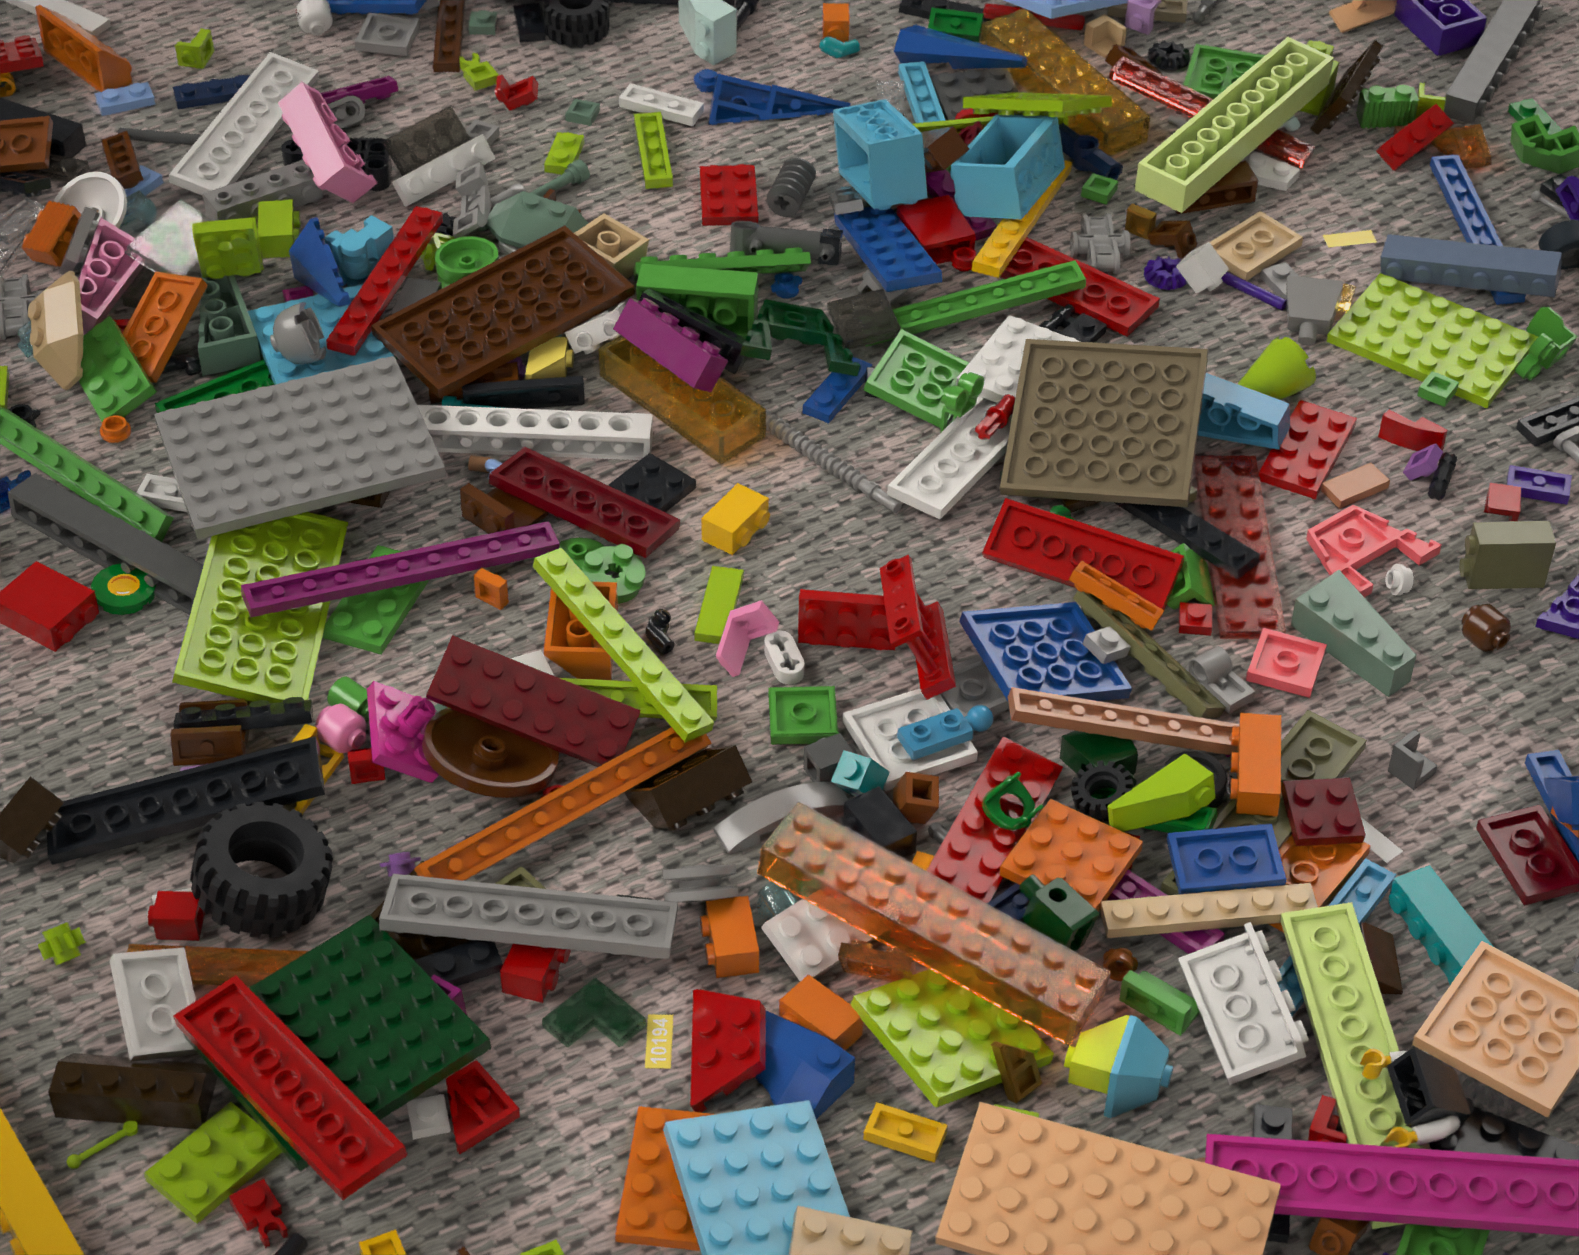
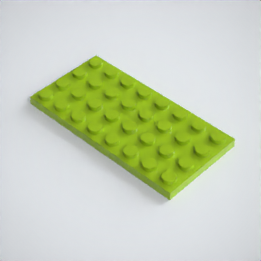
M304 512L211 536L172 683L245 699L251 702L267 700L269 703H280L290 697H302L304 700H308L330 601L250 617L241 595V585L339 565L348 522Z

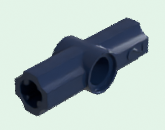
M1059 124L1062 150L1073 159L1072 164L1075 169L1090 171L1117 180L1119 175L1122 174L1123 165L1099 149L1097 138L1089 135L1081 136L1065 124Z

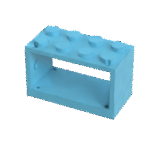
M886 99L833 110L839 173L873 209L887 210L892 205L901 203L915 204L918 200L927 198L922 133Z
M996 114L968 145L970 150L951 164L950 176L954 180L955 203L958 205V209L963 216L1022 219L1065 168L1058 117Z

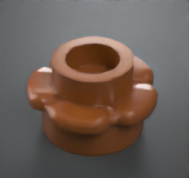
M1123 947L1109 949L1103 956L1105 960L1103 962L1104 971L1112 980L1122 981L1123 977L1130 970H1137L1138 960L1136 957H1133V953L1129 949Z

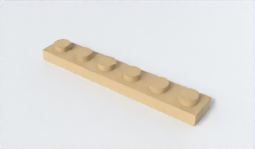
M1311 883L1101 901L1100 912L1106 937L1117 938L1240 927L1249 922L1252 925L1281 923V913L1318 908Z

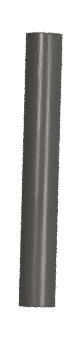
M128 128L118 129V134L128 131L131 140L194 145L201 136L200 134Z

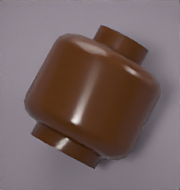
M1490 604L1474 605L1464 614L1461 621L1463 636L1483 652L1494 649L1499 650L1510 640V620Z

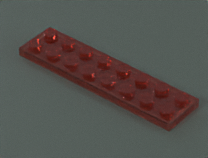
M1195 456L1194 469L1202 519L1260 554V563L1239 579H1236L1233 574L1220 566L1218 568L1209 562L1220 639H1259L1263 628L1286 634L1256 456Z

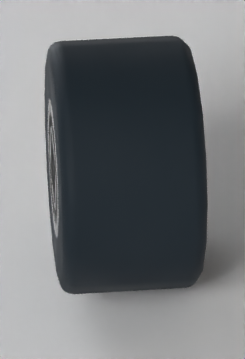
M1567 220L1553 225L1542 234L1538 242L1540 250L1562 252L1561 270L1579 268V220Z

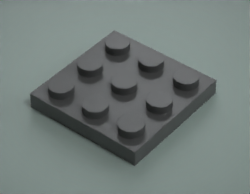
M1008 68L970 69L963 72L930 75L945 120H955L957 113L961 110L969 109L963 108V97L1018 92Z

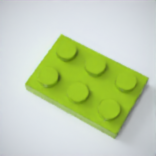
M229 1102L144 1172L145 1180L198 1224L223 1203L229 1195L236 1192L282 1151L257 1122L232 1102Z

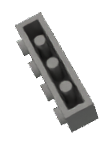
M301 160L203 193L206 216L210 221L255 217L256 221H258V201L293 200V206L296 208L322 199L323 192L314 183V174L311 168Z

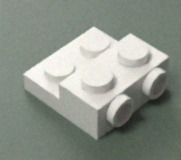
M629 298L565 332L574 354L581 351L589 354L601 348L600 343L610 339L611 343H614L624 338L613 328Z

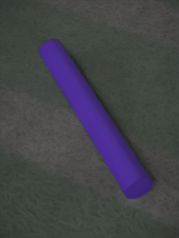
M1226 272L1221 277L1223 283L1283 311L1287 306L1286 299L1229 272Z

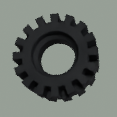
M1102 760L1097 761L1098 767L1093 768L1090 763L1086 765L1087 772H1084L1082 769L1077 772L1078 778L1073 777L1071 793L1077 811L1105 823V821H1109L1107 806L1133 789L1134 784L1130 772L1125 771L1123 765L1119 764L1116 768L1115 762L1109 761L1108 765L1104 766ZM1102 788L1117 790L1115 794L1105 799L1091 797L1095 791Z

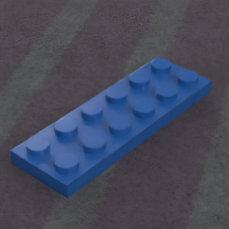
M870 206L863 208V211L839 215L834 213L836 226L839 230H843V235L886 292L942 282V271L892 208L878 210V208L873 209Z

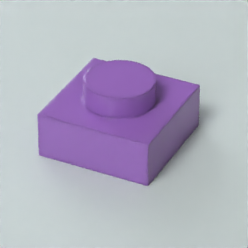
M1435 443L1413 453L1403 473L1411 481L1420 476H1430L1438 468L1437 463L1443 451Z

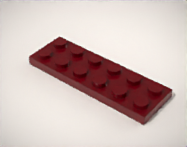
M523 447L489 473L488 484L539 507L558 518H562L583 530L602 537L608 542L616 545H628L633 549L634 554L644 558L648 557L676 533L680 527L681 519L527 447Z
M453 635L426 694L428 700L596 767L624 753L641 712L638 709Z

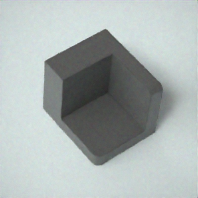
M1415 729L1394 744L1388 767L1389 773L1413 790L1433 776L1437 769V765L1417 751L1420 733Z

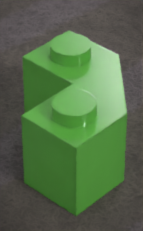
M1538 114L1512 124L1510 143L1522 163L1557 174L1579 167V131L1576 126L1549 135Z

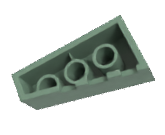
M224 276L220 279L202 278L208 285L201 297L199 309L198 353L202 376L246 367L261 361L257 334L235 276Z

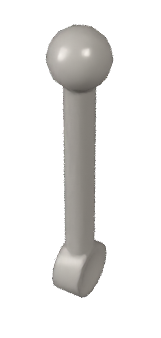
M1537 190L1532 193L1533 201L1544 203L1570 220L1566 210L1543 197L1540 191Z

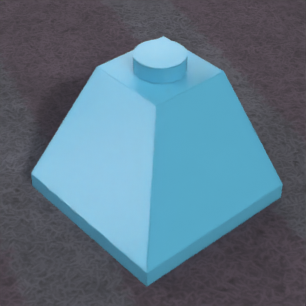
M1129 1016L1110 1072L1104 1112L1105 1117L1113 1118L1157 1100L1161 1086L1168 1088L1171 1080L1173 1066L1167 1065L1170 1049L1136 1016Z

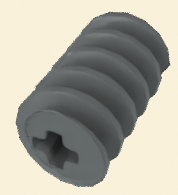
M792 158L783 164L767 193L766 201L773 213L787 218L796 215L816 178V170L810 162L801 158Z

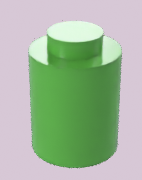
M347 676L339 678L329 690L327 696L328 704L331 706L344 704L363 716L366 723L369 722L367 689Z

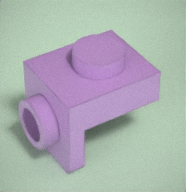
M1128 0L1125 27L1148 35L1153 30L1155 8L1162 0Z

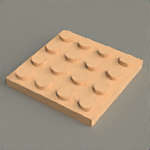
M1481 941L1414 1036L1412 1045L1549 1118L1579 1072V991Z

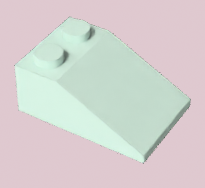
M679 0V23L696 55L715 65L737 53L736 8L722 0Z

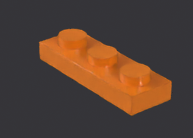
M1084 561L1078 564L1068 579L1074 583L1077 590L1096 596L1102 600L1103 605L1105 604L1107 607L1115 610V612L1119 610L1130 617L1141 628H1148L1152 631L1164 613V610Z

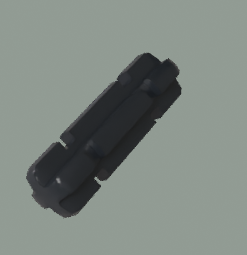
M1444 452L1441 455L1438 468L1429 486L1428 496L1431 499L1435 498L1440 501L1445 497L1446 489L1453 474L1452 472L1456 466L1457 457L1455 454Z

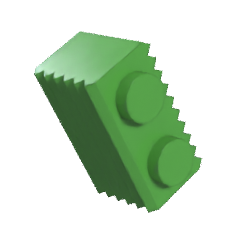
M1403 84L1398 85L1396 88H1383L1375 85L1369 89H1362L1359 94L1356 111L1360 127L1370 129L1371 127L1391 128L1392 126H1406L1415 120L1419 99L1414 87Z

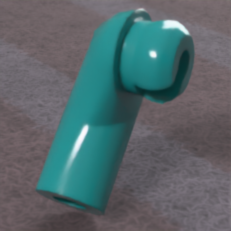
M825 37L819 44L822 52L834 58H842L860 51V45L856 39L841 42L833 37Z

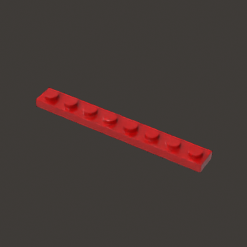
M415 206L327 338L328 350L352 356L357 354L372 331L371 325L378 322L443 222V212Z

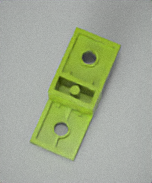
M255 217L192 223V234L202 278L220 279L224 276H251L254 273H262L261 270H264V263Z

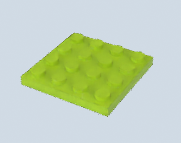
M1010 92L963 97V108L973 109V114L998 113V115L1023 114V116L1048 115V117L1077 116V114L1101 113L1102 108L1112 107V96Z
M968 955L959 958V960H953L854 995L852 998L851 1006L858 1013L860 1019L935 1108L1002 1083L1001 1073L998 1070L991 1046L995 1041L1033 1053L1038 1068L1050 1064L1054 1056L1053 1051L1023 1017L1014 1010L1008 1000Z

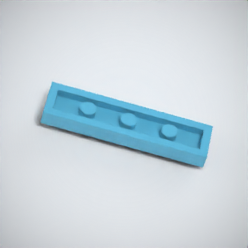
M925 61L898 64V74L915 123L946 121Z

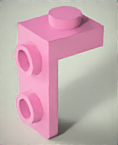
M762 600L731 610L716 658L732 677L740 674L750 640L776 632L778 629L779 621Z

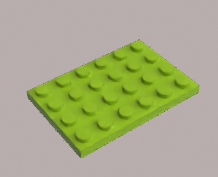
M1379 273L1330 330L1326 342L1422 382L1432 371L1459 382L1457 392L1455 393L1456 396L1488 408L1514 375L1515 369L1520 362L1530 353L1529 348L1538 336L1503 323L1498 319L1483 315L1471 308L1461 306L1443 297L1421 290L1416 286L1406 284L1391 276Z

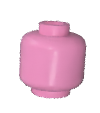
M344 704L328 706L317 717L316 727L319 740L336 752L347 753L350 750L358 749L366 740L365 718Z

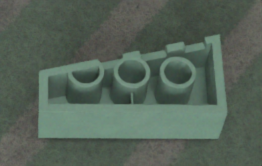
M1337 570L1295 599L1291 626L1308 639L1327 644V653L1383 694L1390 697L1411 681L1416 654L1340 570Z

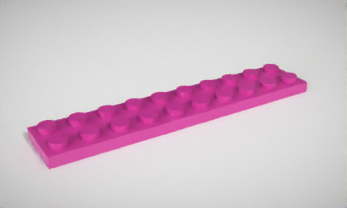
M1207 1134L1205 1163L1281 1184L1274 1214L1579 1237V1160Z

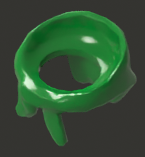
M1020 772L1013 776L1009 775L1000 785L987 792L983 798L982 808L984 813L992 823L1000 828L1008 830L1028 828L1032 823L1031 818H1034L1044 808L1041 804L1035 809L1032 796L1018 780L1021 776ZM1012 794L1021 800L1024 808L1021 817L1011 818L1003 813L1000 808V798L1002 795Z

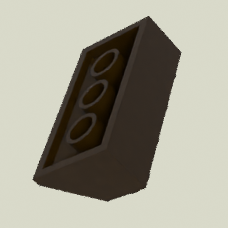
M72 1053L57 1062L48 1094L55 1118L125 1123L131 1120L136 1121L138 1125L197 1130L206 1122L218 1076L208 1064L153 1059L130 1062L129 1057Z

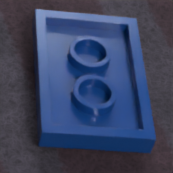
M1272 824L1168 833L1167 844L1179 894L1286 884V876Z

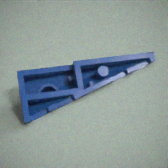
M920 25L901 29L894 48V53L901 64L924 61L925 63H949L952 69L1024 68L1028 61L1025 56Z
M718 74L712 94L708 124L717 125V123H741L742 121L785 119L815 114L826 115V113H833L834 109L849 107L851 103L776 85L768 86Z
M318 217L311 218L289 249L294 278L338 307L350 305L349 294L342 288L344 282L342 277H339L338 267L329 244H325L323 241L325 235L323 230H320Z

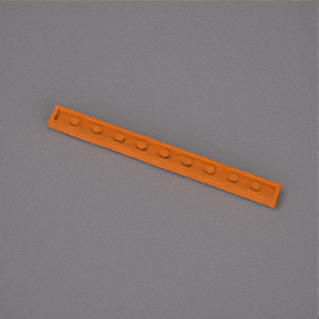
M671 727L416 866L414 870L418 876L466 881L707 748L712 743L707 734L685 743Z

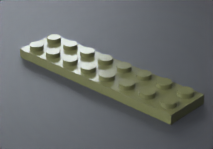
M1307 710L1281 741V786L1283 781L1341 778L1364 751L1367 740ZM1282 793L1278 816L1236 814V799H1232L1218 815L1212 828L1272 824L1278 849L1292 835ZM1174 870L1162 882L1161 891L1167 895L1179 894Z

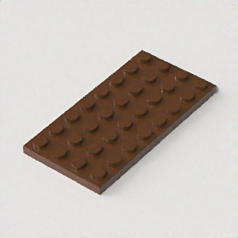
M564 225L372 324L371 329L372 334L440 399L635 295V290L632 283Z

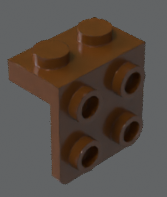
M470 483L460 489L462 517L488 534L537 524L548 515L547 511L509 493H505L497 487L488 494H485Z

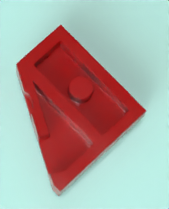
M477 1060L446 1078L456 1148L459 1154L467 1151L520 1117L519 1107Z

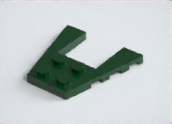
M768 299L764 300L757 319L754 320L752 329L749 330L740 352L741 356L770 361L772 353L771 337L777 340L793 339L810 346L815 344L824 345L829 372L858 376L860 369L858 362L853 363V354L849 348L842 347L843 339L841 336L833 333L834 326L822 309Z

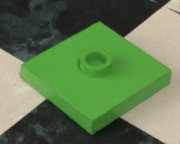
M835 686L768 688L771 745L812 744L822 738L838 734Z

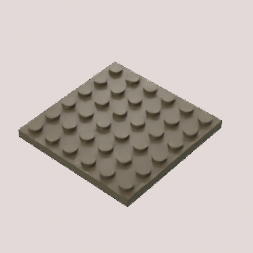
M1026 339L1000 483L1001 495L1188 507L1207 370L1208 349Z

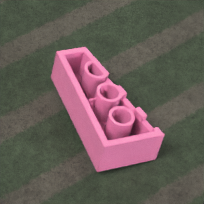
M301 82L278 102L283 112L281 116L293 132L292 139L301 148L304 154L302 156L303 161L311 168L314 174L313 181L321 190H327L354 203L377 184L373 175L365 174L361 168L365 165L359 154L356 155L347 146L350 139L338 125L334 124L337 119L318 90Z
M101 217L78 277L84 335L106 318L142 270L151 250L149 246Z

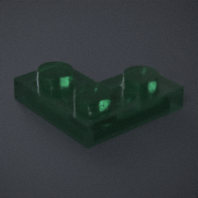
M595 977L542 1019V1026L567 1048L593 1027L597 1028L618 1047H621L646 1027V1018Z

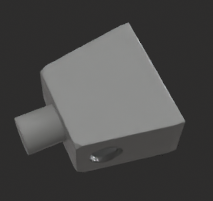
M1287 275L1286 304L1288 330L1299 332L1298 342L1300 344L1314 345L1317 334L1327 335L1330 332L1341 302L1343 281Z

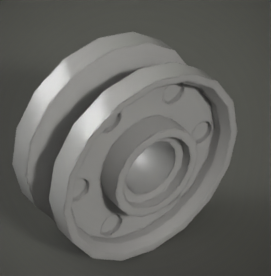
M736 864L684 866L679 869L662 870L663 879L679 881V889L665 892L664 901L699 902L737 897L738 887L721 884V878L737 873Z

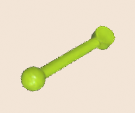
M126 1121L123 1124L122 1130L79 1155H70L67 1158V1166L71 1169H77L81 1166L83 1160L125 1136L136 1135L139 1130L137 1122Z

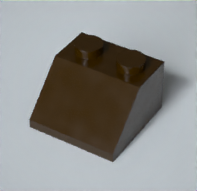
M31 776L0 813V858L14 864L21 855L28 859L41 843L36 837L44 828L50 832L63 816L57 811L64 801Z

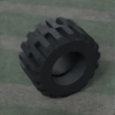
M543 0L545 33L549 36L550 40L556 41L557 44H566L567 47H573V45L584 47L586 44L590 46L595 41L600 42L603 40V37L608 35L610 30L609 0Z

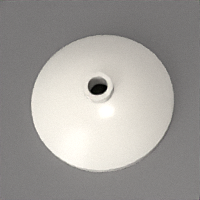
M89 172L74 178L60 190L54 199L56 203L73 205L80 214H82L85 206L94 209L96 214L93 220L99 222L101 217L117 228L120 227L127 209V197L123 186L113 176L103 172Z

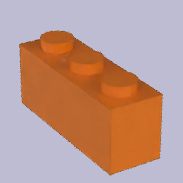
M1240 713L1239 726H1232L1231 746L1237 747V752L1231 753L1230 773H1237V779L1231 778L1230 799H1236V814L1278 816L1281 796V715Z

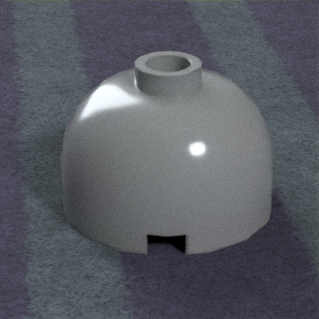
M305 302L298 303L281 311L275 319L273 335L270 336L272 347L276 352H280L290 362L301 365L322 360L326 355V347L320 348L319 340L324 338L322 328L312 308H304Z

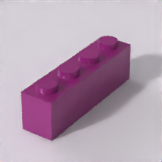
M629 298L613 330L693 388L712 392L728 363V360L719 354L720 349L707 341L701 342L698 339L700 335L696 331L685 326L683 328L678 325L679 319L673 315L659 312V305L647 298H643L642 301Z

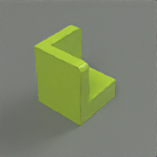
M1419 83L1417 92L1419 102L1415 119L1435 104L1444 111L1446 98L1424 95L1425 83Z

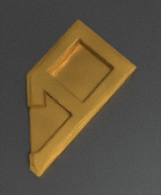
M996 1041L991 1044L1008 1100L1018 1103L1043 1084L1033 1053Z

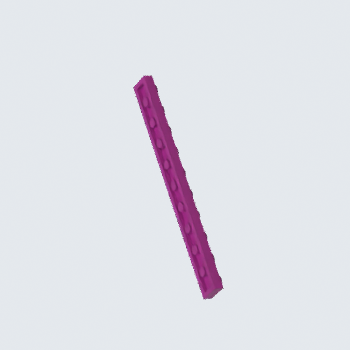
M548 521L241 585V595L250 617H256L534 558L559 549L560 543Z

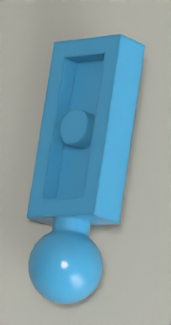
M976 705L964 717L960 710L955 708L898 728L897 738L913 761L972 740L973 730L983 732L991 727L993 713L984 705Z

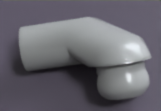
M513 184L509 189L490 198L491 204L494 207L495 204L522 191L527 192V189L522 184Z

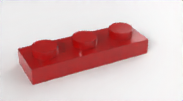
M1435 104L1382 144L1376 152L1395 171L1449 130L1454 122Z

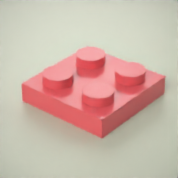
M1263 628L1247 671L1246 681L1310 698L1325 656L1327 644Z

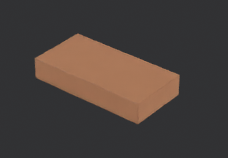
M1370 462L1323 482L1321 492L1341 509L1388 489L1390 480Z

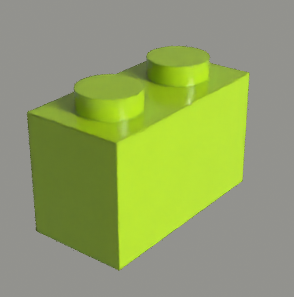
M293 200L258 201V235L262 257H290L289 249L300 235V212L294 211Z

